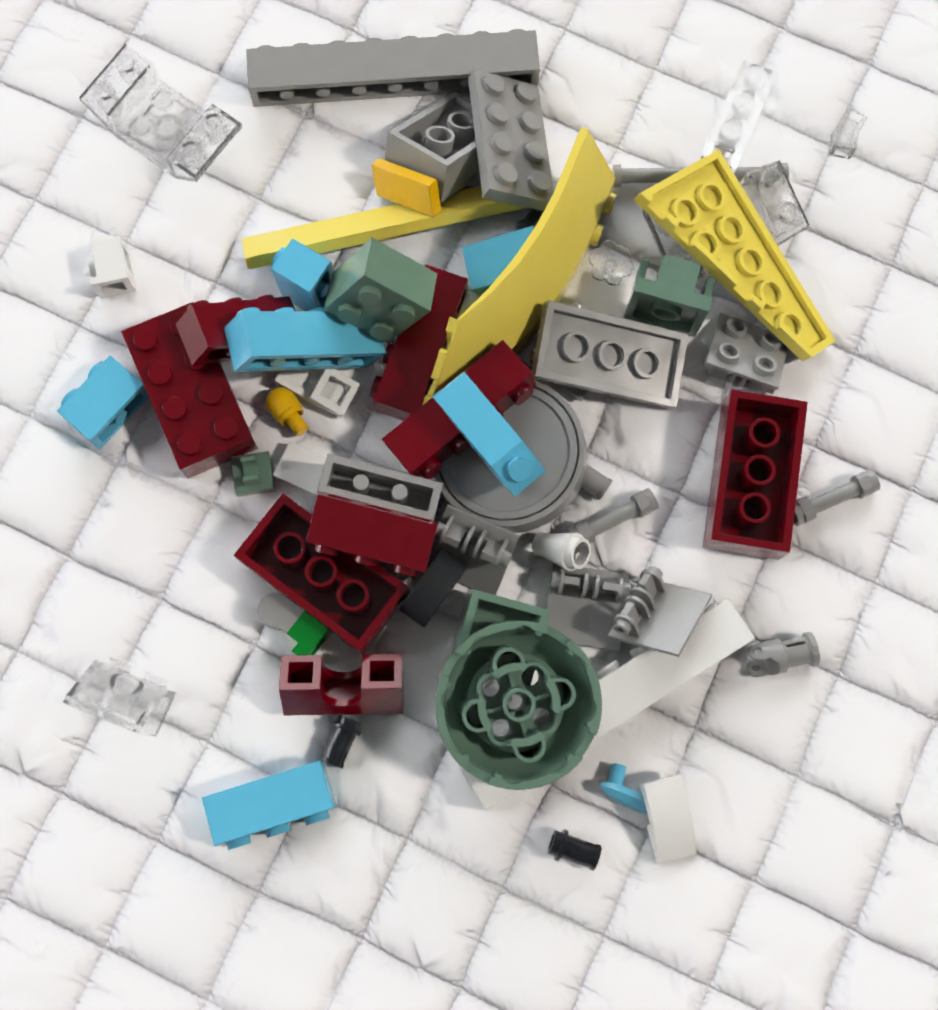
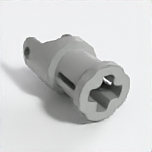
M806 632L800 638L786 641L776 638L751 645L748 648V655L754 661L747 664L746 670L753 677L786 673L788 668L809 664L812 667L818 666L820 664V653L816 638L812 632ZM760 650L761 653H755L754 651Z

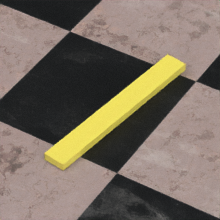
M480 185L459 190L440 203L441 211L434 217L400 204H394L242 238L247 267L248 269L271 265L276 252L281 247L286 248L292 238L321 254L362 245L372 237L380 241L527 207L483 198Z

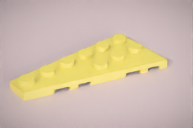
M719 149L646 189L633 199L802 362L813 357L836 341Z

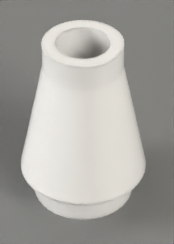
M540 532L535 535L532 541L534 554L543 556L568 571L584 568L591 556L590 542L580 533L546 534Z

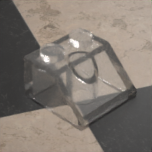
M110 657L108 663L94 660L66 694L63 703L134 733L157 737L176 692L166 688L168 680L146 672L144 678H140L130 673L132 665Z

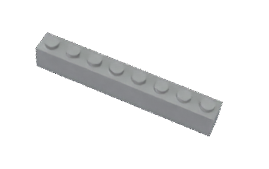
M512 29L508 32L498 33L478 31L467 35L443 33L436 37L421 38L405 36L401 39L390 40L370 38L359 42L335 40L328 44L310 45L308 43H297L293 46L282 47L262 45L257 48L246 49L248 90L253 107L451 94L454 91L470 93L468 77L474 69L538 86L540 73L536 30L525 31L524 29Z

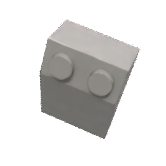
M456 91L388 131L385 160L437 179L440 203L461 190L479 169L471 100Z

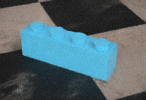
M250 307L238 311L236 316L224 327L234 372L368 368L386 354L383 340L376 339L362 329L341 321L338 317L326 312L324 307L314 308L309 311H294L291 307L280 308L275 311H260L259 308Z

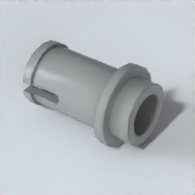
M587 464L581 488L600 500L613 480L602 475Z

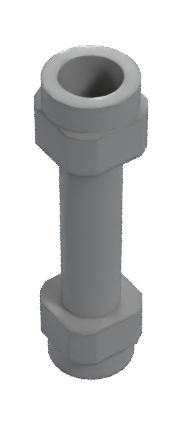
M867 470L850 478L849 483L811 500L808 497H804L796 501L793 524L795 526L805 524L814 520L817 517V513L855 496L861 499L880 490L878 477L872 470Z
M647 488L632 495L630 502L589 523L583 520L567 529V533H580L591 544L595 541V536L636 515L642 518L658 509L659 505L653 492Z

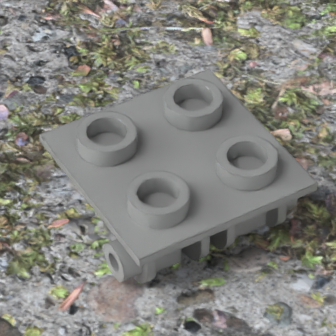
M720 313L708 355H706L701 369L708 371V376L712 375L723 380L730 373L728 383L731 384L735 377L739 376L741 377L739 387L743 388L748 380L746 388L764 395L766 392L773 394L779 388L788 347L770 330Z
M447 504L441 522L438 523L427 568L437 554L444 549L467 566L458 583L475 590L496 595L520 535Z
M553 563L546 608L551 610L547 626L561 632L572 639L577 645L620 651L621 641L608 638V634L615 624V616L621 613L625 606L624 601L630 595V574L585 567L568 571Z
M650 566L641 572V579L637 587H633L630 591V596L626 597L624 601L625 606L621 613L615 616V624L608 634V638L680 657L713 596L711 593L664 583L662 571L655 566Z

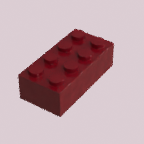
M193 302L121 331L178 467L187 479L231 461L230 457L245 455L258 449L221 362L191 365L176 323L187 311V307Z
M731 389L721 404L702 548L779 560L790 553L808 402Z
M282 493L233 556L242 565L314 617L360 654H365L409 595V586L378 563L377 566H370L354 561V554L339 550L337 556H332L315 551V544L306 542L312 514Z

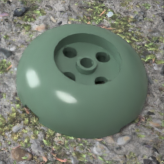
M521 620L505 621L487 626L465 639L451 654L438 680L435 695V715L437 726L446 748L465 771L495 787L512 790L533 789L562 778L583 759L582 756L590 746L594 735H597L600 726L602 694L592 663L572 639L554 628L541 623ZM528 668H533L538 673V681L532 686H527L522 681V673ZM487 679H495L499 684V690L493 696H487L482 691V685ZM514 694L520 695L522 703L517 709H511L508 706V702L512 701V695ZM543 708L547 710L549 718L544 725H535L532 721V715L536 709ZM498 719H505L509 724V730L503 736H497L492 731L493 723Z

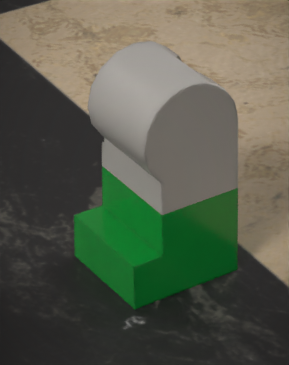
M280 593L267 594L258 604L257 613L263 624L273 630H282L298 642L292 650L296 655H315L332 633L327 627Z

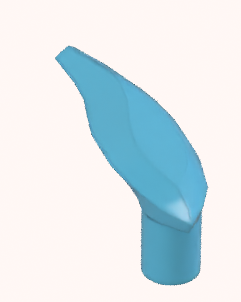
M612 763L610 765L608 782L603 781L600 784L602 790L614 801L647 814L643 796L637 790L623 786L626 766Z

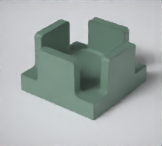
M665 255L661 262L657 280L645 279L650 259L642 257L624 317L695 337L709 313L713 299L711 295L716 278L708 276L702 287L701 294L695 292V287L701 265L696 262Z

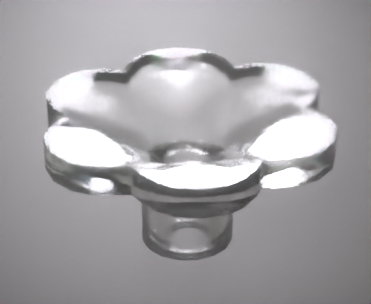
M612 240L603 241L600 248L593 249L589 254L588 260L592 265V277L598 281L605 280L611 286L619 285L623 277L630 276L634 271V264L630 260L632 255L630 248L626 245L618 246Z

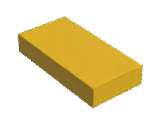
M381 158L371 165L377 196L431 217L436 216L441 211L437 179Z

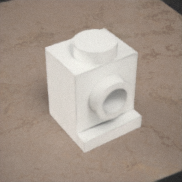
M103 235L90 242L93 256L87 257L92 278H89V281L99 298L136 291L130 253L121 236Z

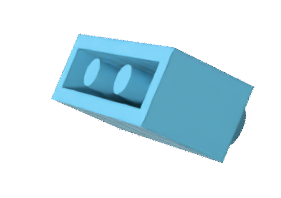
M322 760L202 797L214 846L226 843L228 850L252 843L250 835L265 830L267 838L291 831L289 822L301 818L305 819L306 825L330 818L328 810L337 807L325 763Z

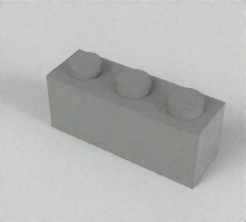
M328 453L317 493L323 491L434 520L443 483Z

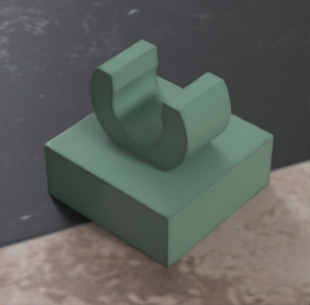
M269 451L230 457L237 497L275 491Z

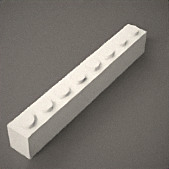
M715 598L710 600L680 657L637 646L630 651L633 659L620 666L617 660L596 672L600 677L602 715L597 735H594L591 743L755 639L729 598L720 604L717 603ZM539 708L532 715L533 723L538 726L544 725L549 718L547 710ZM509 728L501 732L497 736L505 735L508 732ZM462 767L460 768L486 811L518 791L489 785L465 771Z

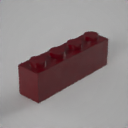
M425 264V267L437 273L431 311L401 333L395 343H388L386 354L383 356V363L387 364L382 377H375L369 397L374 398L373 404L376 412L402 421L423 405L424 398L428 394L434 380L431 378L439 350L447 348V331L445 330L449 317L458 319L468 290V278Z
M504 340L500 341L464 371L502 417L504 416L503 413L512 405H520L529 399L534 392L533 388L537 386L533 373ZM433 397L382 438V441L410 475L425 479L434 477L442 469V463L453 454L459 455L471 446Z

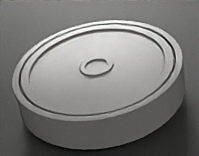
M535 381L537 386L533 388L534 392L529 399L520 405H512L503 413V418L523 440L546 472L517 496H514L501 485L470 446L463 453L450 456L442 463V469L435 475V480L443 483L441 492L451 506L514 533L539 528L564 512L577 496L587 469L586 441L581 423L575 411L558 392L538 381Z

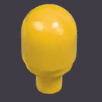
M278 387L269 392L266 398V407L276 422L283 427L290 426L296 436L304 434L309 429V426L301 417L304 410L293 392L284 387Z

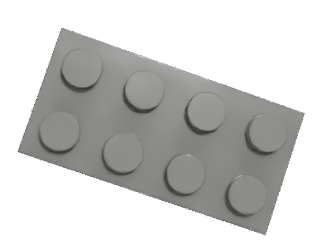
M474 69L468 77L482 197L544 211L554 193L538 86Z
M548 300L543 303L531 372L534 379L673 409L677 408L689 334Z

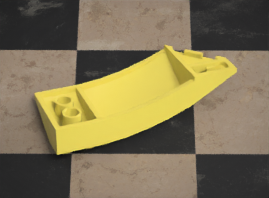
M581 127L549 203L535 228L513 260L492 285L458 319L449 317L445 330L447 331V350L443 348L439 350L431 378L434 380L428 394L424 398L423 405L500 341L504 340L514 353L517 354L538 331L543 303L548 300L559 303L581 266L589 246L597 247L604 229V225L599 224L603 213L610 215L617 194L612 192L615 177L588 129Z

